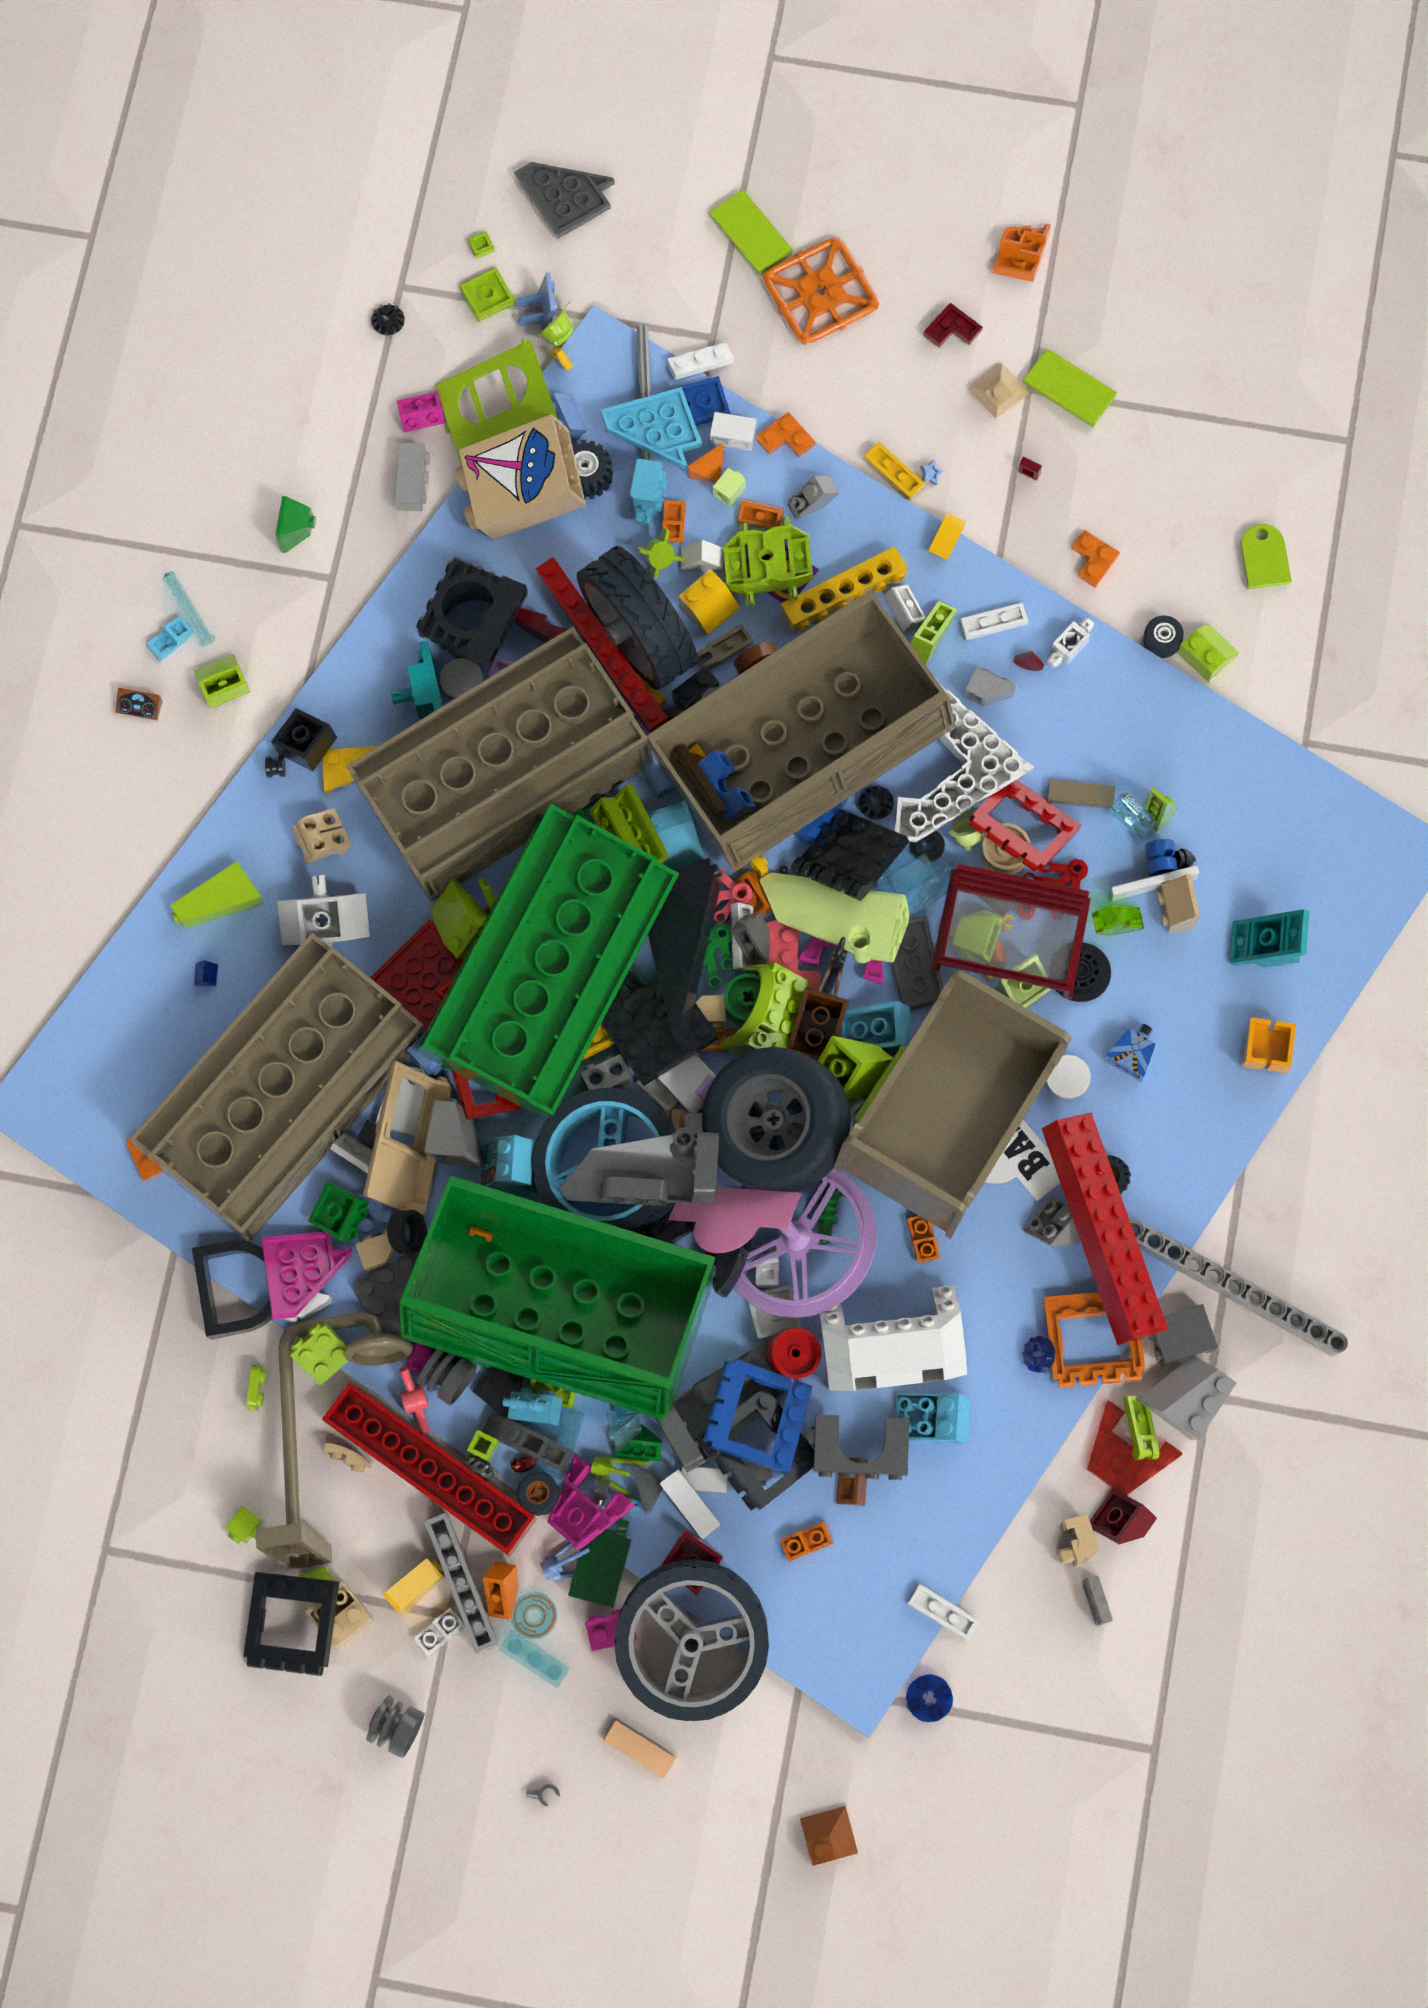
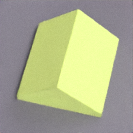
M1033 954L1012 969L1013 971L1048 978L1036 954ZM999 978L997 984L998 990L1003 995L1025 1008L1052 990Z

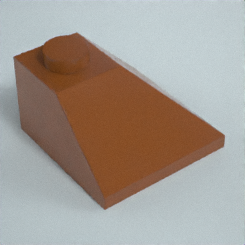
M846 1806L800 1818L812 1866L858 1854Z

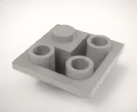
M1052 1196L1023 1230L1024 1233L1051 1247L1078 1244L1080 1242L1068 1204Z

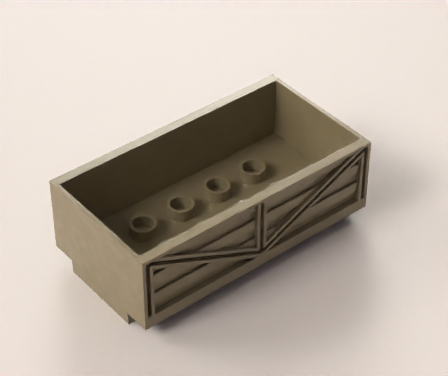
M869 590L647 735V738L660 765L674 784L676 790L686 802L688 808L721 856L724 857L733 872H736L954 729L956 725L949 696L873 592ZM699 743L708 755L714 750L726 752L735 768V771L728 776L726 781L728 791L735 787L745 788L756 808L737 822L726 821L721 816H716L674 753L678 745L684 744L689 750L694 744Z
M571 627L346 767L358 790L430 902H433L440 897L452 879L455 878L461 884L526 844L540 815L550 804L572 815L580 808H584L642 772L646 768L645 766H647L646 760L651 764L653 763L649 740L635 720L632 711L588 645L582 641L574 627Z
M311 933L134 1133L130 1141L141 1154L246 1242H251L330 1151L333 1142L349 1129L387 1085L392 1061L402 1064L408 1061L410 1056L407 1049L425 1033L424 1026L406 1011L400 1002L336 949L330 948L315 934Z

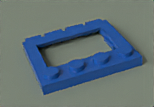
M735 1359L733 1362L725 1361L720 1377L728 1380V1382L719 1381L714 1399L722 1403L713 1402L708 1420L716 1425L707 1424L703 1441L710 1443L709 1448L786 1475L789 1474L813 1386ZM745 1377L761 1385L788 1392L771 1454L728 1440Z

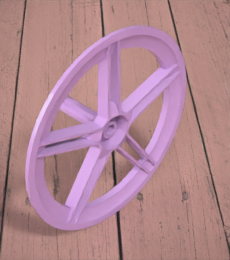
M832 1169L820 1180L823 1181L799 1220L796 1222L791 1220L788 1229H779L781 1236L778 1239L748 1253L746 1261L774 1247L777 1248V1251L746 1264L734 1286L736 1291L751 1305L774 1316L785 1318L809 1317L834 1308L848 1298L861 1284L868 1273L875 1254L877 1241L876 1222L870 1203L862 1190L843 1173ZM828 1184H830V1187L828 1188L825 1196L823 1197L813 1217L811 1218V1220L808 1219L809 1214L815 1207L816 1203L820 1199ZM836 1188L846 1196L855 1211L859 1227L858 1242L812 1232ZM821 1239L856 1246L857 1250L819 1245V1241ZM815 1249L855 1255L849 1269L836 1284L816 1296L808 1297L806 1254L809 1250ZM785 1253H790L794 1300L779 1299L763 1293L748 1280L744 1272ZM800 1260L803 1284V1299L801 1300L799 1297L796 1261Z

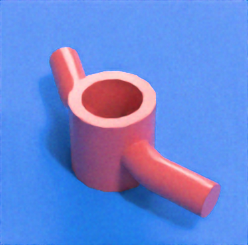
M403 1366L399 1369L406 1391L400 1393L403 1406L407 1414L414 1412L420 1432L424 1435L430 1432L423 1409L429 1407L424 1388L422 1386L415 1388L408 1367Z

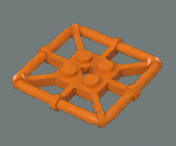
M839 237L827 239L803 252L798 251L795 253V256L771 267L762 275L767 290L778 306L779 314L784 316L796 338L804 345L815 342L837 330L842 331L846 329L847 325L877 310L880 304L875 292L863 274L864 270L861 266H858L847 246ZM831 247L826 265L812 271L806 259ZM837 249L851 269V272L837 278L832 270ZM798 263L806 274L797 280L776 275ZM857 279L868 299L847 294L842 285ZM774 284L794 289L799 298L785 303ZM818 288L825 289L824 295H821L820 293L816 294L815 292ZM844 303L864 307L844 318H841L835 309ZM802 305L805 306L810 315L804 333L790 312ZM829 312L834 323L810 334L815 318Z

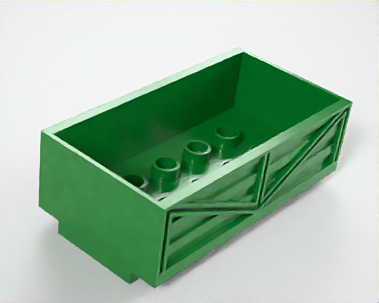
M550 804L540 815L419 1043L416 1052L542 1119L553 1116L679 873L657 862V858L586 819L578 815L573 816Z
M450 1175L399 1303L401 1338L666 1421L678 1391L710 1294L715 1257ZM471 1226L493 1233L491 1241H486L485 1237L476 1234L473 1236L469 1235Z

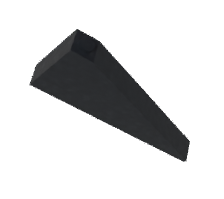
M709 857L674 870L679 875L648 933L673 1040L679 1046L684 1045L685 1038L688 1035L690 1018L694 1008L721 887L719 877L722 876L719 865L717 863L714 864Z

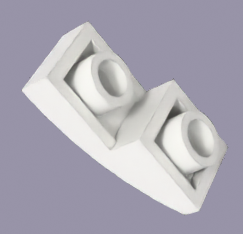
M450 1607L416 1635L413 1641L425 1657L428 1658L464 1628L465 1625Z

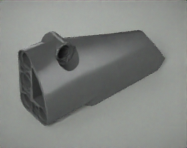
M679 1128L671 1135L591 1148L583 1161L562 1184L559 1190L567 1201L663 1206L667 1203L715 1205L719 1133L692 1132L688 1128ZM681 1138H687L689 1143L682 1145L678 1141Z
M769 1340L737 1359L771 1371L765 1356ZM723 1367L695 1383L692 1389L676 1397L674 1402H672L666 1421L655 1418L687 1473L718 1456L714 1453L709 1457L700 1443L703 1441L702 1435L705 1434L707 1424L716 1425L708 1419L713 1402L722 1403L714 1398L719 1381L728 1382V1380L720 1377ZM745 1377L737 1408L767 1386L753 1382L754 1380ZM767 1387L776 1400L785 1392L778 1388ZM754 1410L734 1425L730 1430L728 1440L732 1441L760 1413Z

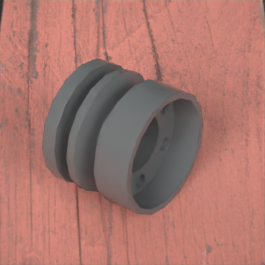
M437 1349L424 1364L417 1383L422 1387L427 1385V1391L429 1392L440 1386L437 1397L451 1406L469 1385L476 1372L477 1365L466 1358L460 1359L455 1364L457 1355L448 1354Z
M388 1695L371 1719L366 1741L373 1743L379 1735L377 1746L381 1748L387 1740H390L388 1751L403 1759L419 1732L425 1713L410 1706L404 1714H401L403 1702L398 1701L392 1709L394 1698Z

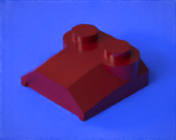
M684 1530L661 1566L674 1561L690 1559L719 1564L723 1555L693 1533ZM685 1585V1587L690 1589L696 1596H698V1594L704 1587L696 1585Z

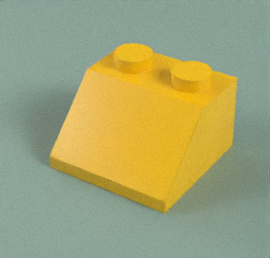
M711 569L678 596L679 607L707 635L711 634L740 609L725 583Z

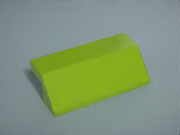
M626 784L615 797L600 798L589 810L598 827L657 858V862L662 864L669 857L633 784Z

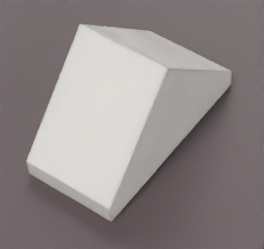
M704 540L681 548V557L684 558L683 562H681V570H724V548Z

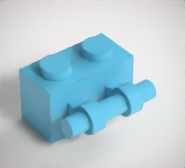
M520 1388V1392L511 1391V1397H504L503 1406L509 1407V1420L559 1426L563 1398L554 1396L555 1392L541 1390V1394H534L532 1389Z

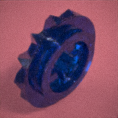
M1036 1336L1030 1338L1028 1343L1024 1344L1025 1349L1021 1353L1024 1356L1023 1363L1028 1367V1370L1043 1373L1049 1370L1055 1361V1347L1047 1337ZM1037 1351L1045 1353L1038 1358L1033 1355Z

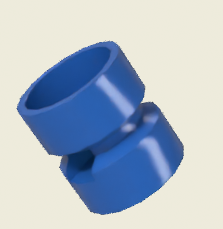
M1159 839L1148 842L1145 845L1146 856L1150 859L1148 862L1149 876L1152 877L1178 870L1177 860L1173 857L1175 855L1173 840Z

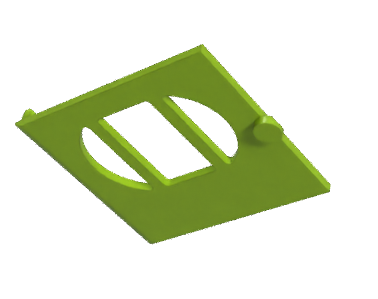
M522 339L521 344L436 385L447 419L445 431L452 435L461 465L459 449L550 414L557 418L531 339L528 341ZM507 366L521 369L526 376L527 390L520 403L517 401L506 368ZM499 369L512 407L487 420L474 382ZM467 385L479 418V423L467 421L463 418L459 409L460 396Z

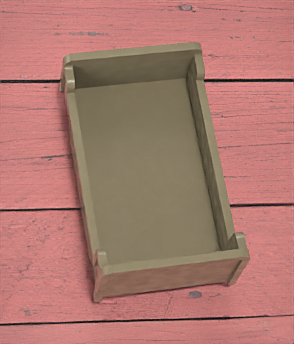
M955 969L942 989L937 1001L860 1122L854 1125L843 1142L834 1169L839 1172L843 1169L946 1232L945 1236L951 1239L967 1208L972 1204L1055 1066L1060 1062L1072 1039L1066 1031L962 970Z

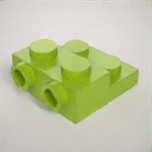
M325 1321L321 1324H314L308 1330L309 1334L306 1337L297 1339L290 1346V1356L319 1385H322L348 1362L344 1356V1349L347 1344Z

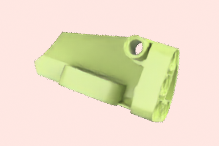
M769 873L759 879L777 922L835 946H838L841 937H845L844 950L853 953L854 960L858 963H866L871 959L894 962L909 923V909L904 894L870 890L863 900L858 901L844 894V890L836 891L819 884L810 877Z

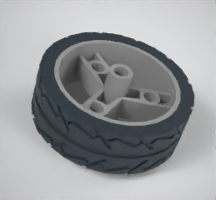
M698 1559L679 1560L654 1569L640 1579L627 1595L620 1610L614 1639L616 1662L621 1676L626 1681L625 1684L632 1694L646 1707L670 1719L691 1722L710 1720L721 1716L744 1702L759 1683L766 1667L769 1650L767 1618L760 1600L749 1584L735 1572L715 1562ZM685 1585L704 1586L714 1589L728 1597L738 1607L741 1614L697 1624L688 1617L666 1591ZM669 1608L673 1610L674 1616L666 1619L661 1614L662 1610ZM645 1609L678 1644L665 1686L657 1682L646 1671L636 1649L635 1628L641 1613ZM678 1619L685 1624L681 1630V1635L672 1626ZM723 1627H730L733 1630V1634L729 1637H724L721 1635L720 1630ZM715 1630L717 1639L703 1643L704 1631ZM749 1641L748 1651L742 1666L731 1679L711 1691L696 1694L689 1693L702 1651ZM681 1652L687 1657H693L690 1664L679 1660ZM678 1669H684L688 1672V1676L684 1679H679L676 1677L675 1672Z

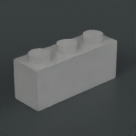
M399 444L394 500L397 510L422 511L423 504L427 502V491H424V484H428L429 480L426 464H430V452H427L425 444Z

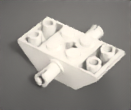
M318 875L311 876L314 895L311 898L277 901L282 945H301L311 933L315 934L330 948L332 943L337 941L370 937L366 892L329 896L326 892L325 875H319V883ZM321 914H324V917L328 919L325 925H322V922L317 920Z

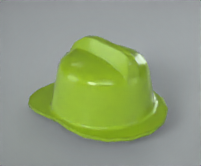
M565 308L556 320L546 327L537 338L543 336L550 343L558 347L571 336L573 325L565 312Z

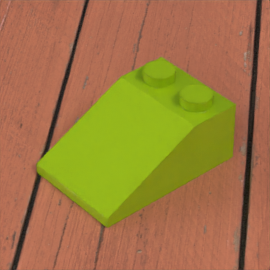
M455 878L450 881L430 910L445 946L457 959L465 958L488 914Z

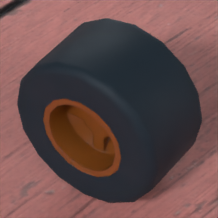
M534 1472L525 1476L519 1483L517 1495L518 1501L524 1509L533 1515L540 1516L546 1515L554 1509L558 1503L560 1492L554 1478L546 1473Z

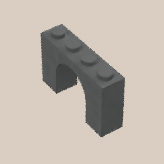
M816 1414L813 1472L818 1473V1477H832V1473L842 1474V1478H856V1474L865 1475V1479H879V1475L888 1476V1480H902V1476L908 1475L909 1418L886 1417L884 1446L880 1456L869 1463H856L849 1460L840 1449L839 1415Z

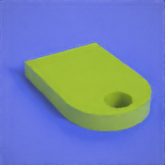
M1258 524L1249 528L1241 541V553L1248 589L1291 584L1292 579L1287 551L1281 532L1268 524ZM1259 531L1264 532L1267 538L1259 540L1255 533Z

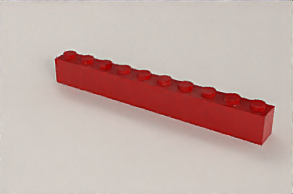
M552 557L535 568L542 582L647 731L652 733L667 723L669 720L619 648L609 639L604 627L555 558Z

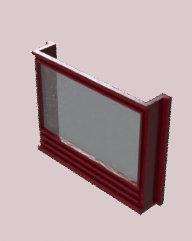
M957 864L956 870L952 869L931 970L940 971L941 966L1064 991L1062 998L1072 999L1091 898H1088L1089 891Z

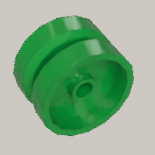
M745 973L736 976L725 989L724 1003L726 1013L735 1025L742 1027L752 1012L760 988L759 975Z

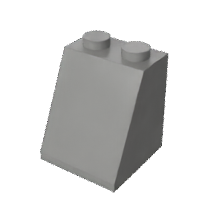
M444 1098L443 1101L435 1100L424 1153L442 1164L484 1168V1159L475 1118L466 1120L463 1107L455 1099Z

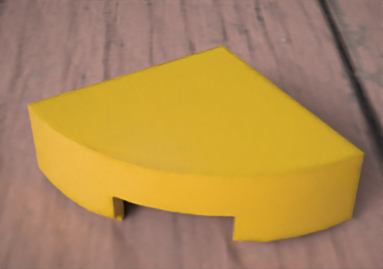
M554 347L549 351L554 360H559L564 370L568 371L573 367L563 349Z

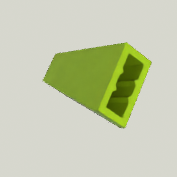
M236 861L171 904L170 906L174 911L171 913V916L178 925L182 923L187 929L260 905L264 901Z

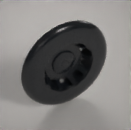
M1083 942L1075 979L1076 986L1074 985L1072 999H1068L1075 1002H1087L1096 999L1107 989L1111 980V966L1106 955L1096 946ZM1073 943L1063 946L1052 957L1049 965L1050 979L1066 982L1065 975H1067L1069 961L1067 960L1070 959ZM1056 990L1061 996H1063L1064 991Z

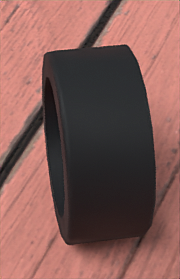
M414 1209L393 1213L387 1225V1236L391 1247L400 1254L419 1252L427 1235V1225L423 1216ZM405 1222L408 1223L410 1229L409 1242L405 1237Z

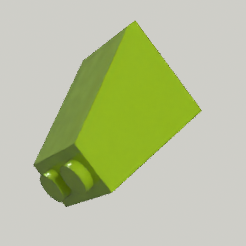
M831 1036L818 1062L835 1075L844 1089L847 1099L869 1096L893 1058L878 1045Z

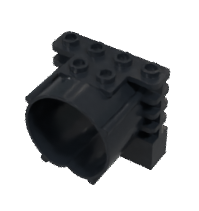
M455 556L453 561L448 562L445 569L446 574L443 580L440 579L435 589L436 594L434 598L429 599L426 605L427 611L424 617L421 616L419 618L416 629H418L420 637H426L431 642L439 643L442 651L447 650L455 658L469 659L490 668L528 595L527 586L504 575L499 577L494 572L489 573L482 567H475L472 563L461 561L460 558ZM481 600L492 604L483 613V624L474 630L455 628L445 619L453 607L465 601Z

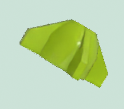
M665 528L662 529L656 539L649 541L645 547L636 548L637 552L644 554L645 561L650 565V575L656 579L659 570L667 568L673 560L681 562L684 560L683 557L675 554L673 547L667 542L670 531Z

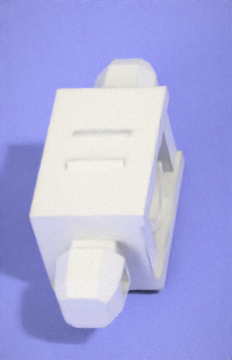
M1089 618L1084 619L1079 625L1073 621L1052 644V653L1048 657L1047 663L1052 668L1058 667L1062 661L1068 665L1088 644L1091 635L1089 633L1093 629L1094 623ZM1074 638H1076V641H1075L1076 645H1074V646H1069V645H1068V646H1067V649H1066V648H1065V646H1066V641H1068V640H1072V641H1073Z

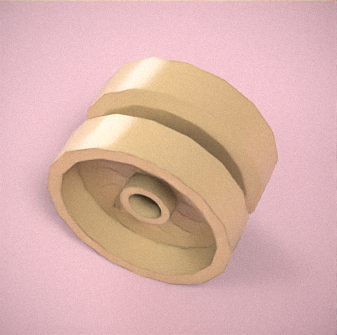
M1002 823V825L1030 844V839L1022 828L1011 823ZM986 833L980 852L984 868L1015 876L1020 874L1026 867L1022 863L1023 858L1021 857L1017 860L1006 851H1003L1005 845L997 846L986 838Z

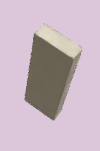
M1049 780L1047 799L1049 803L1113 809L1115 786Z

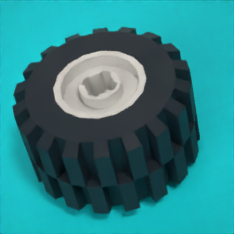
M581 440L580 444H577V441L573 442V451L585 500L586 497L595 499L594 495L601 496L603 494L602 490L607 491L609 484L612 483L611 457L606 449L603 450L601 444L596 446L595 441L590 440V443H586V440Z

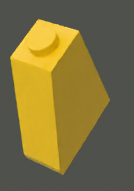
M426 1558L387 1590L383 1596L398 1613L404 1616L445 1578L441 1573L443 1568L435 1559L431 1562Z

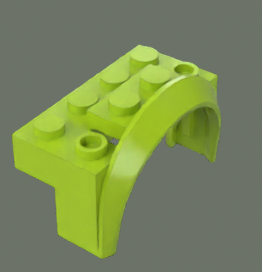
M775 962L749 965L744 971L760 976V988L756 1003L744 1025L734 1035L721 1040V1047L737 1056L758 1048H788L803 994L809 983L805 978Z

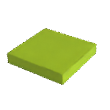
M496 267L459 285L478 322L515 304L514 297Z

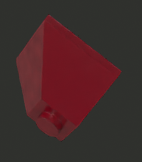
M1112 1488L1091 1518L1090 1523L1093 1531L1120 1545L1145 1537L1157 1517L1142 1503Z

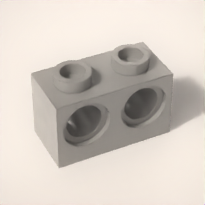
M611 1054L603 1059L604 1062L598 1065L595 1063L590 1064L580 1073L587 1090L598 1088L621 1089L633 1083V1077L621 1054L617 1056L616 1054ZM615 1066L622 1068V1072L619 1075L611 1074L610 1070ZM599 1076L602 1078V1081L598 1085H593L590 1083L591 1078Z

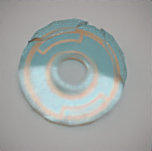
M539 1592L527 1593L516 1600L511 1621L515 1630L521 1636L529 1639H541L549 1635L555 1628L557 1609L554 1602L547 1595ZM532 1609H537L541 1613V1617L537 1622H530L528 1619V1612Z

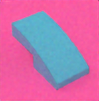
M179 616L165 625L163 632L146 642V647L160 662L179 648L194 633V630Z

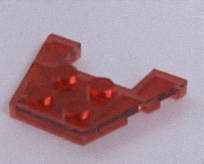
M1108 1400L1105 1404L1086 1470L1109 1487L1127 1496L1181 1457L1183 1453L1165 1441L1159 1449L1158 1459L1150 1460L1145 1457L1143 1460H1135L1132 1455L1133 1446L1112 1432L1125 1414V1411Z

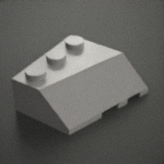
M1192 1356L1170 1372L1164 1379L1154 1384L1144 1394L1137 1397L1136 1400L1190 1440H1199L1237 1383L1219 1369Z

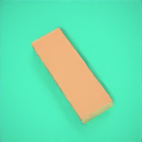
M616 1720L603 1740L663 1779L676 1759Z

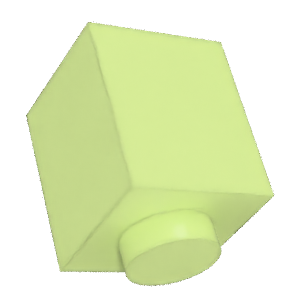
M728 468L713 486V496L731 507L746 488L744 476L740 472L732 471Z

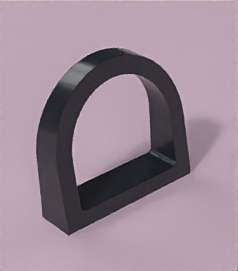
M228 1241L192 1248L207 1338L213 1340L251 1332L263 1327L272 1320L269 1300L259 1313L250 1318L218 1324L208 1265L209 1259L233 1254H250L264 1262L262 1247L246 1241Z

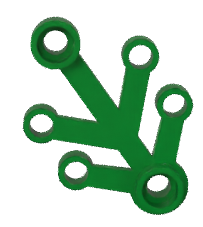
M725 923L716 924L712 928L709 936V941L711 942L707 947L703 968L707 964L709 974L708 986L713 990L721 986V978L717 973L714 952L719 946L723 959L721 961L722 970L729 972L733 969V959L730 957L728 945L732 940L731 927ZM724 930L726 936L721 938L718 936V932ZM725 961H730L732 966L730 968H725L723 966V963ZM712 979H717L719 981V984L717 986H712L710 981Z

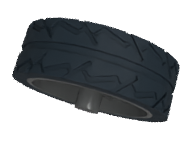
M619 545L614 546L599 556L598 560L592 561L577 572L576 577L579 588L587 605L604 627L612 643L619 648L633 670L651 688L661 690L667 684L674 681L677 675L684 674L689 668L691 669L697 664L698 655L695 645L679 614L654 578L631 553Z

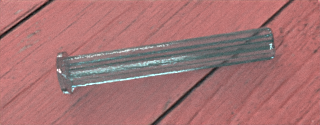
M172 571L165 573L163 580L199 638L200 646L210 645L214 642L215 636L210 634L175 573Z

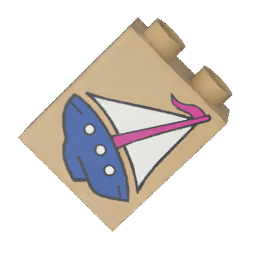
M552 414L459 449L462 466L456 468V477L464 492L468 491L471 504L464 508L466 520L472 530L479 529L493 540L586 506L569 430Z

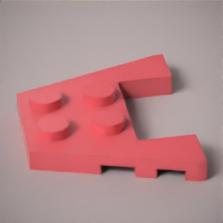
M777 920L767 922L766 924L770 930V955L768 963L775 962L808 980V988L818 990L821 985V971H798L799 930L781 924Z

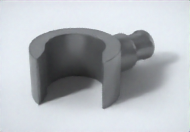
M599 1478L594 1494L595 1503L602 1507L607 1499L611 1482Z
M547 1784L541 1787L540 1790L528 1789L526 1797L539 1799L543 1805L548 1806L547 1802L543 1799V1792L548 1788L553 1789L558 1796H560V1792L556 1786Z

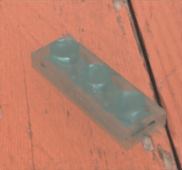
M513 1630L509 1632L498 1649L557 1689L570 1670L569 1667Z

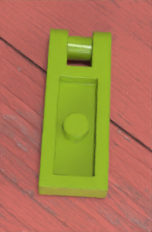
M1139 1396L1124 1397L1123 1403L1133 1443V1458L1135 1460H1143L1145 1457L1150 1460L1158 1459L1160 1452L1150 1409L1136 1400Z

